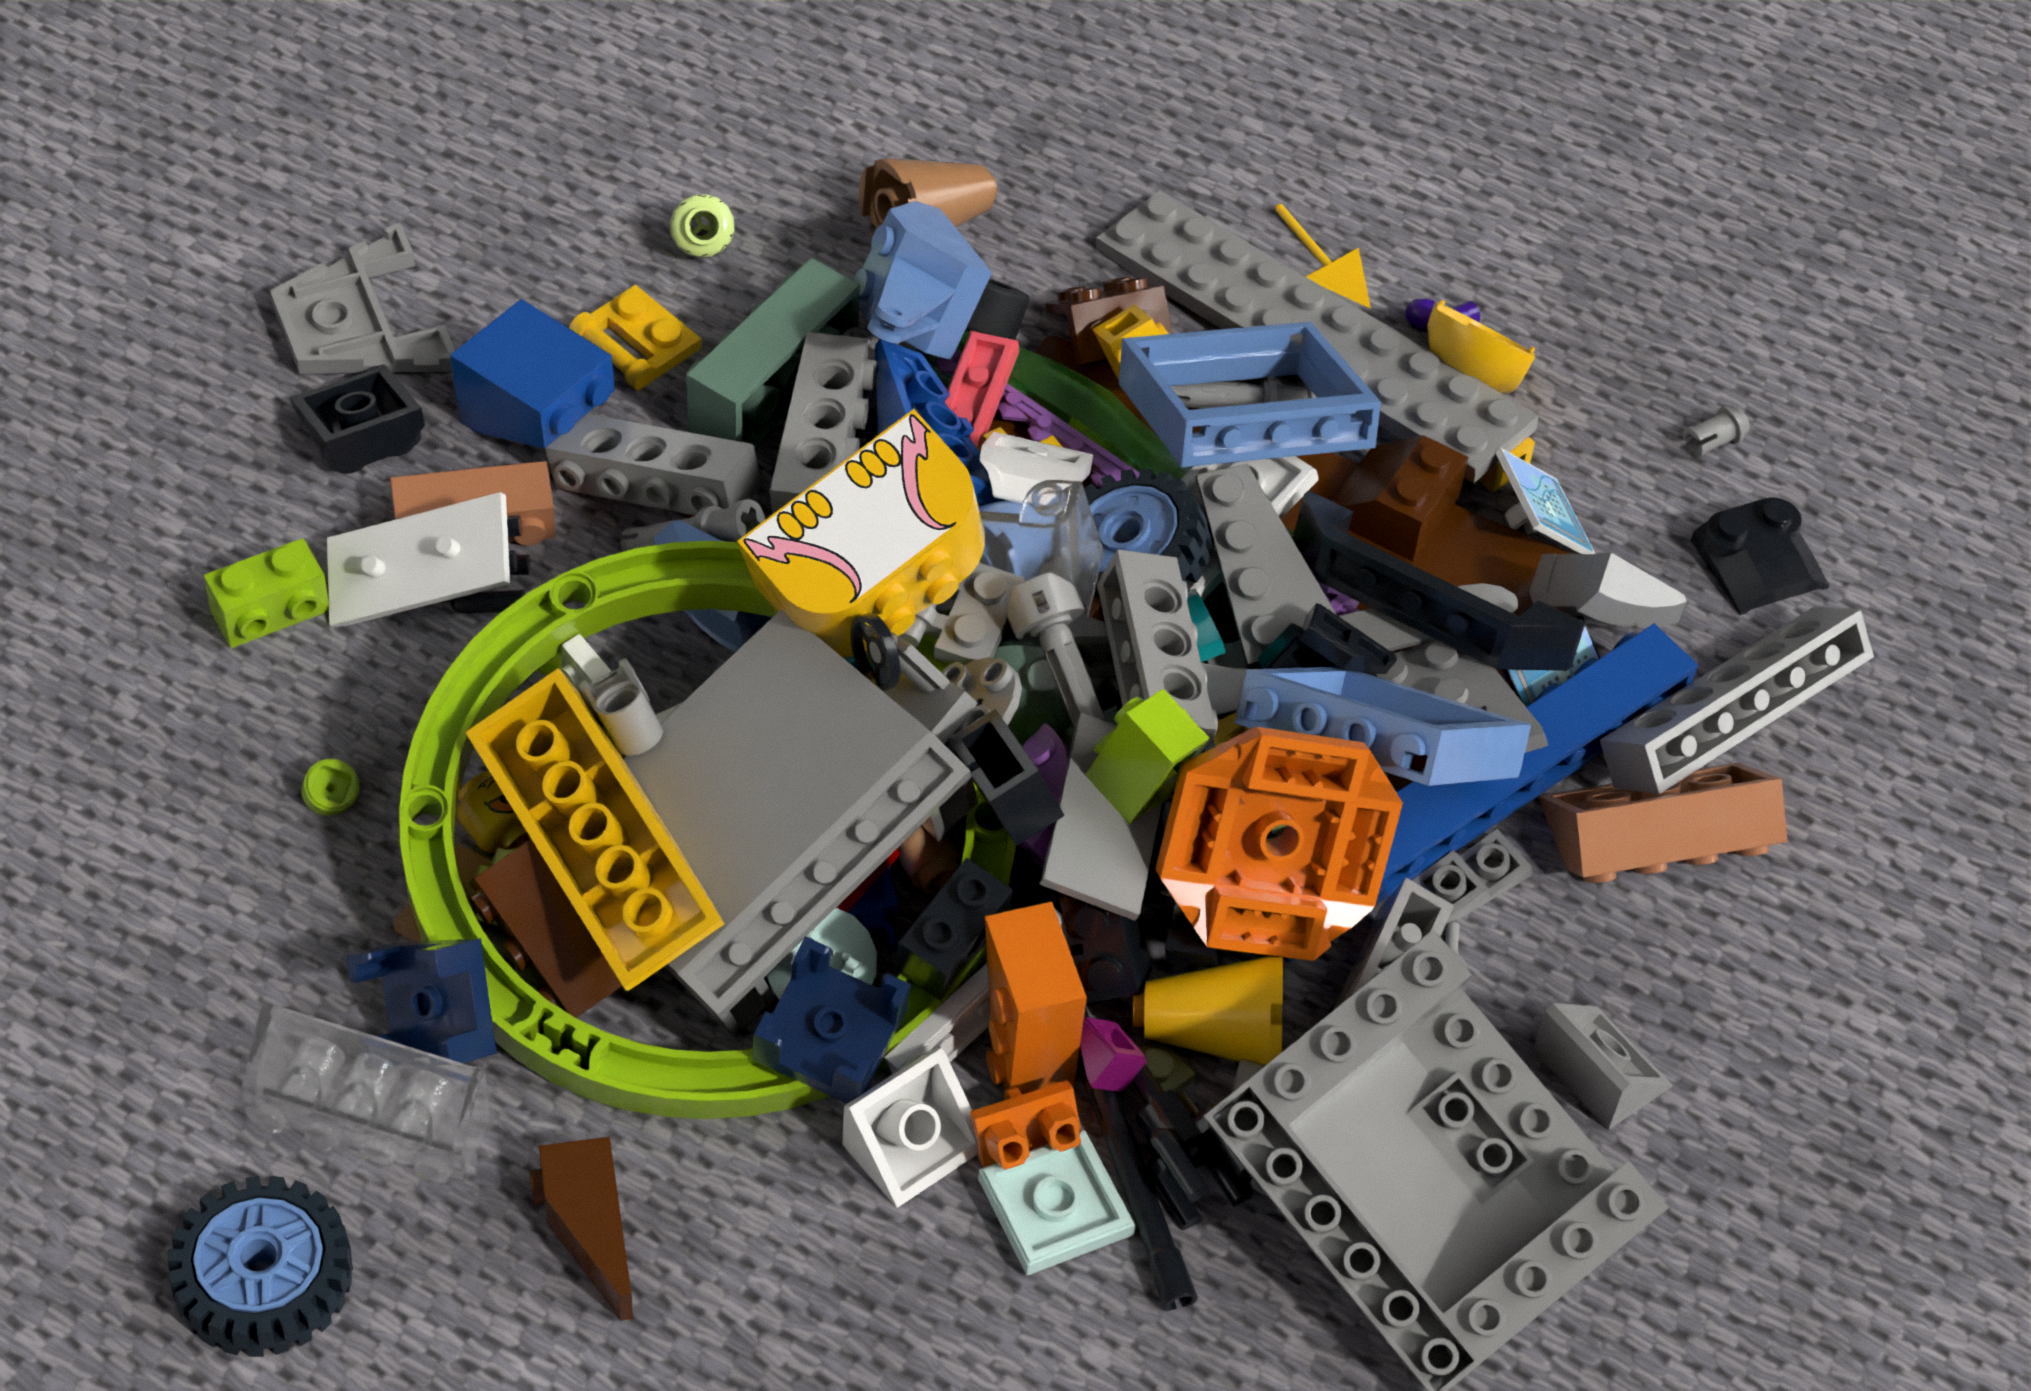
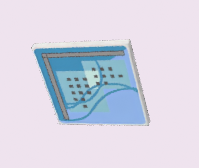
M1502 448L1497 450L1496 455L1520 503L1514 505L1505 513L1511 529L1517 530L1523 525L1528 535L1539 531L1580 554H1595L1558 480Z

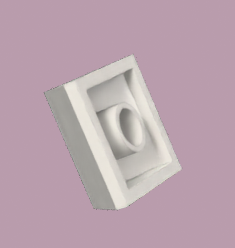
M936 1046L844 1106L842 1145L896 1208L978 1155L977 1139L970 1117L972 1109L943 1047Z

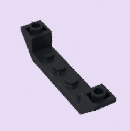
M1310 490L1304 493L1293 533V540L1318 582L1495 669L1567 671L1572 667L1585 622L1539 600L1519 617L1349 535L1348 531L1353 511Z

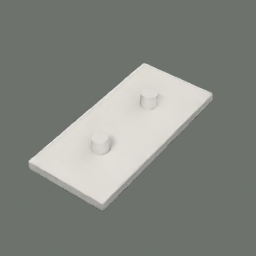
M498 492L328 537L329 626H348L510 585L506 495Z

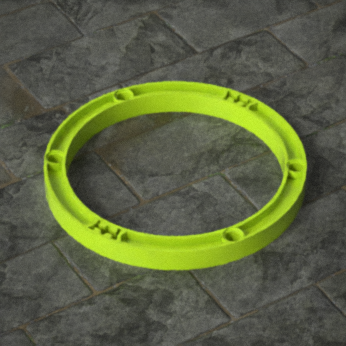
M672 542L623 551L598 558L564 572L531 590L510 605L468 643L447 669L430 697L412 738L403 772L399 805L400 848L409 902L421 940L439 941L481 938L495 1042L517 1061L547 1080L582 1097L623 1110L675 1118L718 1119L749 1117L795 1108L830 1097V1095L752 1060L753 1048L705 1052L675 1050L642 1044L600 1030L573 1017L551 1003L513 970L482 930L466 898L454 854V825L457 800L466 768L475 749L465 732L498 710L511 693L535 670L562 651V644L578 634L586 638L620 623L649 615L674 611L715 609L749 612L770 617L777 614L776 610L755 587L738 542ZM572 601H580L586 604L583 608L579 609L564 607L566 603ZM923 634L919 645L915 648L942 672L950 664L934 658V647L938 639ZM866 652V655H867V658H868V660H869V663H871V664L873 665V663L871 662V660H870V658H869L868 652ZM974 784L978 804L961 819V864L968 858L1009 886L1016 845L1003 827L991 831L979 826L977 822L982 819H992L1000 825L1001 823ZM429 813L440 817L438 821L431 825L424 826L414 822L422 814ZM986 945L942 1001L903 974L897 977L911 984L908 1007L875 1075L889 1067L885 1056L979 970L987 954ZM568 1044L573 1046V1051L564 1048ZM552 1048L560 1050L559 1055L553 1054ZM581 1064L587 1067L589 1064V1070L582 1069Z

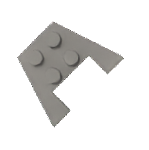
M401 223L393 224L384 229V237L369 245L363 240L348 248L349 256L328 267L322 262L270 290L272 306L299 374L364 373L383 364L391 373L452 372L450 354L455 351V348L445 325L393 337L369 278L415 266L414 253Z
M1438 640L1394 653L1397 661L1386 674L1366 673L1532 724L1525 753L1548 746L1542 726L1495 668Z

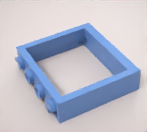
M1312 322L1122 338L1119 385L1181 467L1371 449L1376 446L1381 401ZM1302 334L1301 345H1298L1296 341H1290V335ZM1298 375L1317 398L1188 410L1170 386ZM1202 426L1201 432L1192 433L1193 427Z
M1340 667L1247 669L1235 719V724L1248 728L1256 726L1364 742L1384 772L1427 786L1519 778L1532 725L1366 673L1343 670ZM1414 754L1427 755L1424 773L1411 769Z

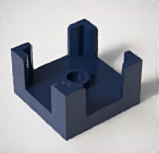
M805 936L793 959L791 979L773 1014L765 1012L754 1033L752 1060L848 1104L865 1093L907 1011L911 984L890 974H884L881 989L831 967V949Z
M481 938L392 943L346 955L349 979L352 983L382 976L390 1033L365 1039L359 1043L362 1070L388 1069L415 1060H430L431 1068H446L497 1054Z

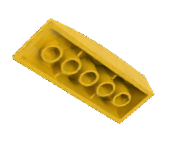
M559 668L465 732L622 986L627 991L725 924L682 851L583 696Z

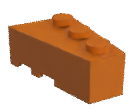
M1052 902L985 916L990 1005L989 1032L992 1042V1050L986 1051V1062L993 1084L1003 1083L1005 1090L1017 1087L1022 1095L1068 1080L1071 1086H1075L1087 997Z

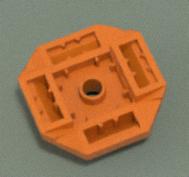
M1255 726L1181 764L1155 870L1206 947L1315 961L1332 946L1331 941L1351 929L1375 908L1403 802L1371 750L1364 742ZM1286 825L1285 830L1278 837L1266 839L1268 833L1274 827Z

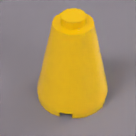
M1270 955L1145 981V993L1133 996V1027H1144L1145 1039L1237 1062L1244 1059L1267 1065L1282 1053L1283 957H1271Z

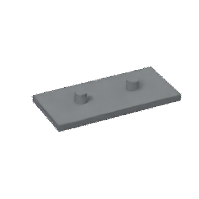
M1081 712L1076 720L1058 804L1065 816L1053 823L1040 885L1136 921L1140 915L1162 803L1132 824H1129L1093 785L1085 774L1098 756L1093 751L1094 747L1106 734L1117 726Z

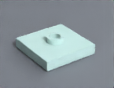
M1085 1130L1079 1132L1081 1142L1077 1147L1059 1152L1057 1149L1051 1148L1049 1144L1030 1150V1156L1022 1165L1004 1170L998 1163L979 1169L978 1180L1026 1276L1134 1235L1135 1224Z

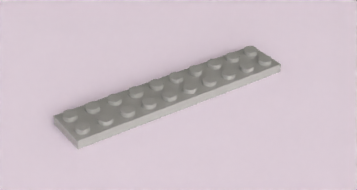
M1161 190L1096 237V249L1138 278L1146 277L1147 284L1164 285L1167 296L1221 329L1312 322L1381 401L1378 425L1402 440L1425 435L1468 456L1469 459L1464 477L1473 483L1499 462L1496 455L1497 450L1502 448L1510 453L1537 430L1539 415L1477 378L1468 376L1445 364L1435 353ZM1302 334L1290 335V341H1296L1298 345H1301Z

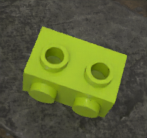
M304 538L203 575L210 611L230 648L329 611L325 575Z
M1164 688L1145 701L1139 696L1131 699L1117 712L1114 717L1118 724L1117 727L1106 734L1094 747L1093 751L1098 756L1085 774L1129 824H1132L1169 798L1176 788L1181 764L1198 756L1209 740L1207 734L1193 721L1188 712Z

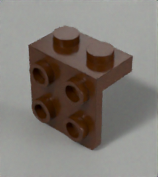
M1131 276L1106 280L1102 282L1104 288L1102 291H1100V287L1086 289L1085 286L1057 291L1058 300L1045 303L1047 313L1067 315L1076 364L1107 359L1092 329L1134 304L1149 315L1155 324L1160 322L1168 334H1173L1164 285H1148L1146 277L1131 279Z

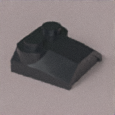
M385 364L313 391L290 397L292 407L319 445L324 465L329 469L337 470L344 474L357 472L364 468L365 465L390 456L395 457L407 454L421 440V430L425 426L422 408Z
M1769 497L1720 511L1712 515L1707 522L1693 531L1691 537L1692 544L1739 615L1746 614L1752 609L1813 590L1829 588V583L1799 532L1802 523L1799 510L1792 503L1784 499Z

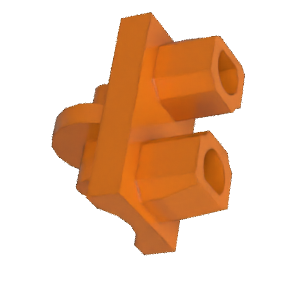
M1068 1080L1023 1095L1017 1087H1013L1004 1091V1101L970 1111L977 1139L978 1158L983 1167L998 1163L1004 1170L1024 1164L1030 1156V1150L1049 1144L1051 1148L1062 1152L1079 1146L1081 1142L1079 1134L1081 1128L1074 1089Z

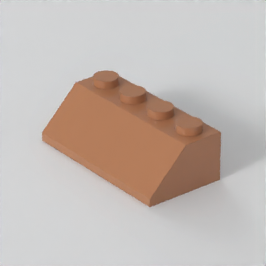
M1739 762L1698 769L1660 794L1616 789L1612 783L1538 796L1566 869L1583 877V880L1589 883L1616 879V872L1634 869L1639 874L1659 873L1668 869L1667 863L1685 860V863L1690 865L1710 864L1718 861V854L1736 851V854L1739 856L1762 855L1769 852L1768 845L1788 842L1782 778Z

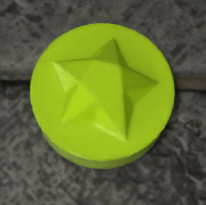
M324 759L315 763L306 773L301 786L302 798L308 808L316 814L324 816L337 815L345 812L353 805L359 793V779L353 768L347 763L337 759Z

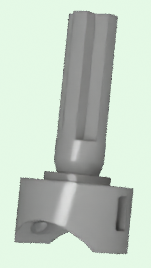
M1049 572L1013 587L1006 615L1016 638L1040 637L1041 647L1075 729L1077 717L1081 712L1103 721L1106 720V717L1071 630L1067 627L1073 620L1082 615L1085 609L1076 587L1064 578ZM1048 603L1049 611L1041 614L1038 607Z

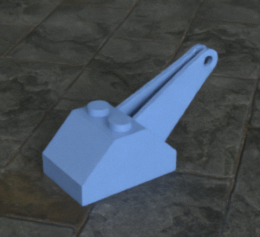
M913 201L889 209L883 224L875 230L871 242V251L863 268L856 272L853 281L860 284L859 310L870 321L867 328L872 334L891 343L905 341L924 353L951 360L992 272L940 208Z

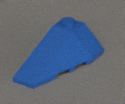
M879 339L875 344L878 435L915 409L967 468L972 479L978 507L1004 500L993 496L988 471L979 460L981 451L979 452L969 437L974 431L973 426L967 418L958 417L947 406L945 401L950 396V393L923 354Z

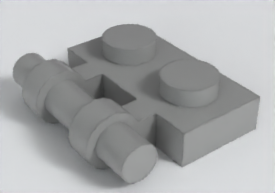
M979 562L974 571L959 583L957 591L949 598L955 600L949 616L937 613L935 610L937 605L933 603L915 615L916 618L912 626L899 637L914 647L919 645L923 634L938 639L934 647V658L949 664L961 662L963 665H966L969 662L985 657L993 658L1009 623L1006 612L1012 589L1016 585L1023 583L1025 578Z

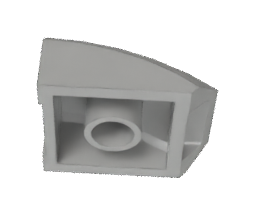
M1611 552L1567 555L1542 554L1529 591L1533 604L1539 600L1572 617L1583 616L1587 627L1647 628L1653 623L1658 627L1678 623L1687 602L1685 595Z

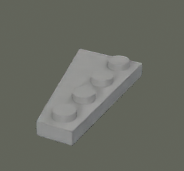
M1242 464L1196 475V484L1206 521L1211 531L1210 536L1246 668L1261 669L1258 657L1291 623L1303 627L1306 615L1316 603L1323 605L1333 613L1335 611L1249 465Z

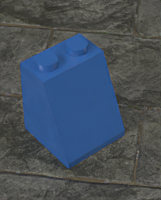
M523 299L516 302L450 354L459 422L477 433L540 448H546L560 435L568 433L577 421L594 407L605 403L611 393L615 391L612 355Z

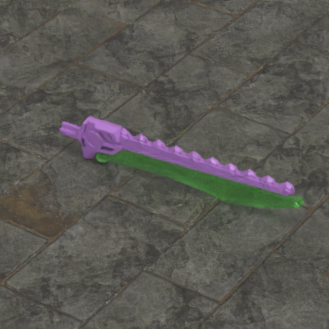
M964 331L951 360L941 357L936 360V365L941 374H954L970 331ZM1019 347L1018 357L997 411L1003 420L1027 423L1030 426L1028 434L1033 441L1040 442L1054 435L1063 448L1093 454L1090 470L1093 475L1090 476V480L1097 490L1103 487L1101 478L1112 474L1115 482L1120 481L1121 471L1132 469L1137 478L1142 468L1153 469L1156 476L1162 470L1170 473L1175 480L1177 477L1181 479L1193 467H1181L1161 439L1147 428L1112 392L1049 358ZM1285 527L1286 530L1288 531L1289 535L1291 536L1292 540H1293V533H1294V532H1293L1292 530L1288 529L1287 527ZM1318 582L1338 616L1360 611L1356 608L1360 602Z

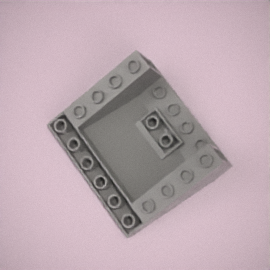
M782 609L661 723L663 735L654 747L639 755L626 756L623 759L682 851L725 923L664 967L734 1038L776 1000L763 978L911 834L922 825L939 842L978 804L971 771L931 731L813 632L807 631L794 623Z
M1434 929L1204 1115V1119L1426 1391H1448L1669 1207L1630 1161L1615 1171L1465 993L1472 974Z

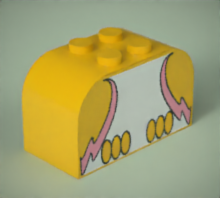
M913 409L737 542L755 587L778 613L782 609L799 627L813 632L841 657L846 658L854 656L850 632L852 622L857 616L874 613L884 621L891 632L900 636L912 626L916 618L915 615L933 603L937 605L948 600L957 591L959 583L967 578L978 565L984 551L985 532L972 479L967 468L918 412ZM863 638L865 651L868 652L867 643Z

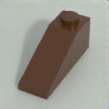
M610 1136L540 1145L541 1168L529 1170L533 1206L545 1204L548 1225L621 1321L633 1319L632 1293Z

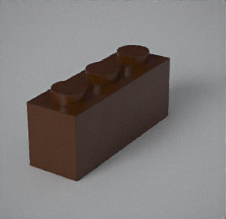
M532 839L469 882L475 891L468 896L471 904L486 924H490L494 920L508 938L501 943L505 953L520 972L527 967L541 985L536 991L548 1001L577 1018L622 986Z

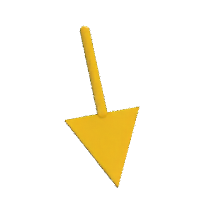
M1277 204L1275 211L1324 266L1306 277L1330 291L1371 309L1359 247L1332 262L1282 204Z

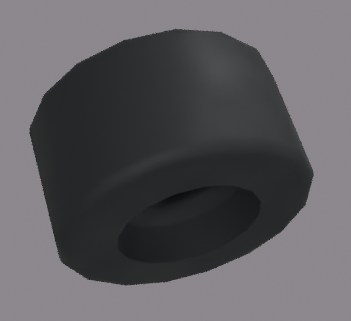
M990 278L966 329L1016 340L1030 300L1029 295L1017 288Z

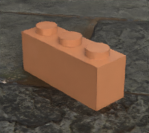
M547 461L390 477L395 520L501 492L506 495L507 516L520 515L522 519V536L508 537V543L517 542L521 545L531 546L540 543L544 539L556 538L554 506Z

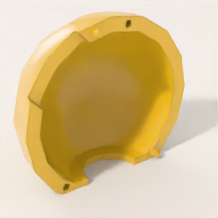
M1441 300L1440 303L1435 301L1427 324L1429 350L1438 355L1445 364L1468 376L1477 378L1502 394H1510L1515 391L1535 359V353H1533L1535 348L1531 346L1528 350L1491 328L1444 305L1445 301Z

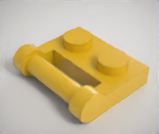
M637 285L632 286L591 314L588 312L579 314L569 326V329L611 354L612 364L625 374V381L636 391H639L702 348V338ZM610 327L648 360L644 358L636 359L603 330Z

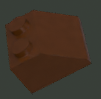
M1425 435L1377 445L1367 452L1332 501L1353 511L1349 527L1350 531L1413 562L1459 498L1469 457Z

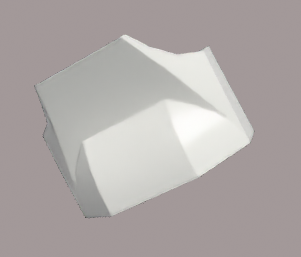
M993 432L982 444L979 460L988 471L992 493L995 498L1046 509L1061 494L1087 478L1090 474L1093 454Z

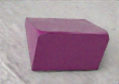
M1084 1018L1080 1046L1089 1084L1095 1089L1123 1091L1146 1064V1056L1116 1022Z

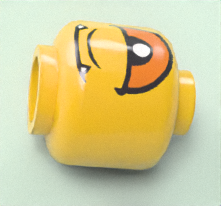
M489 771L482 772L473 777L461 789L458 796L460 803L457 806V819L476 844L486 853H496L497 848L506 850L519 848L531 839Z

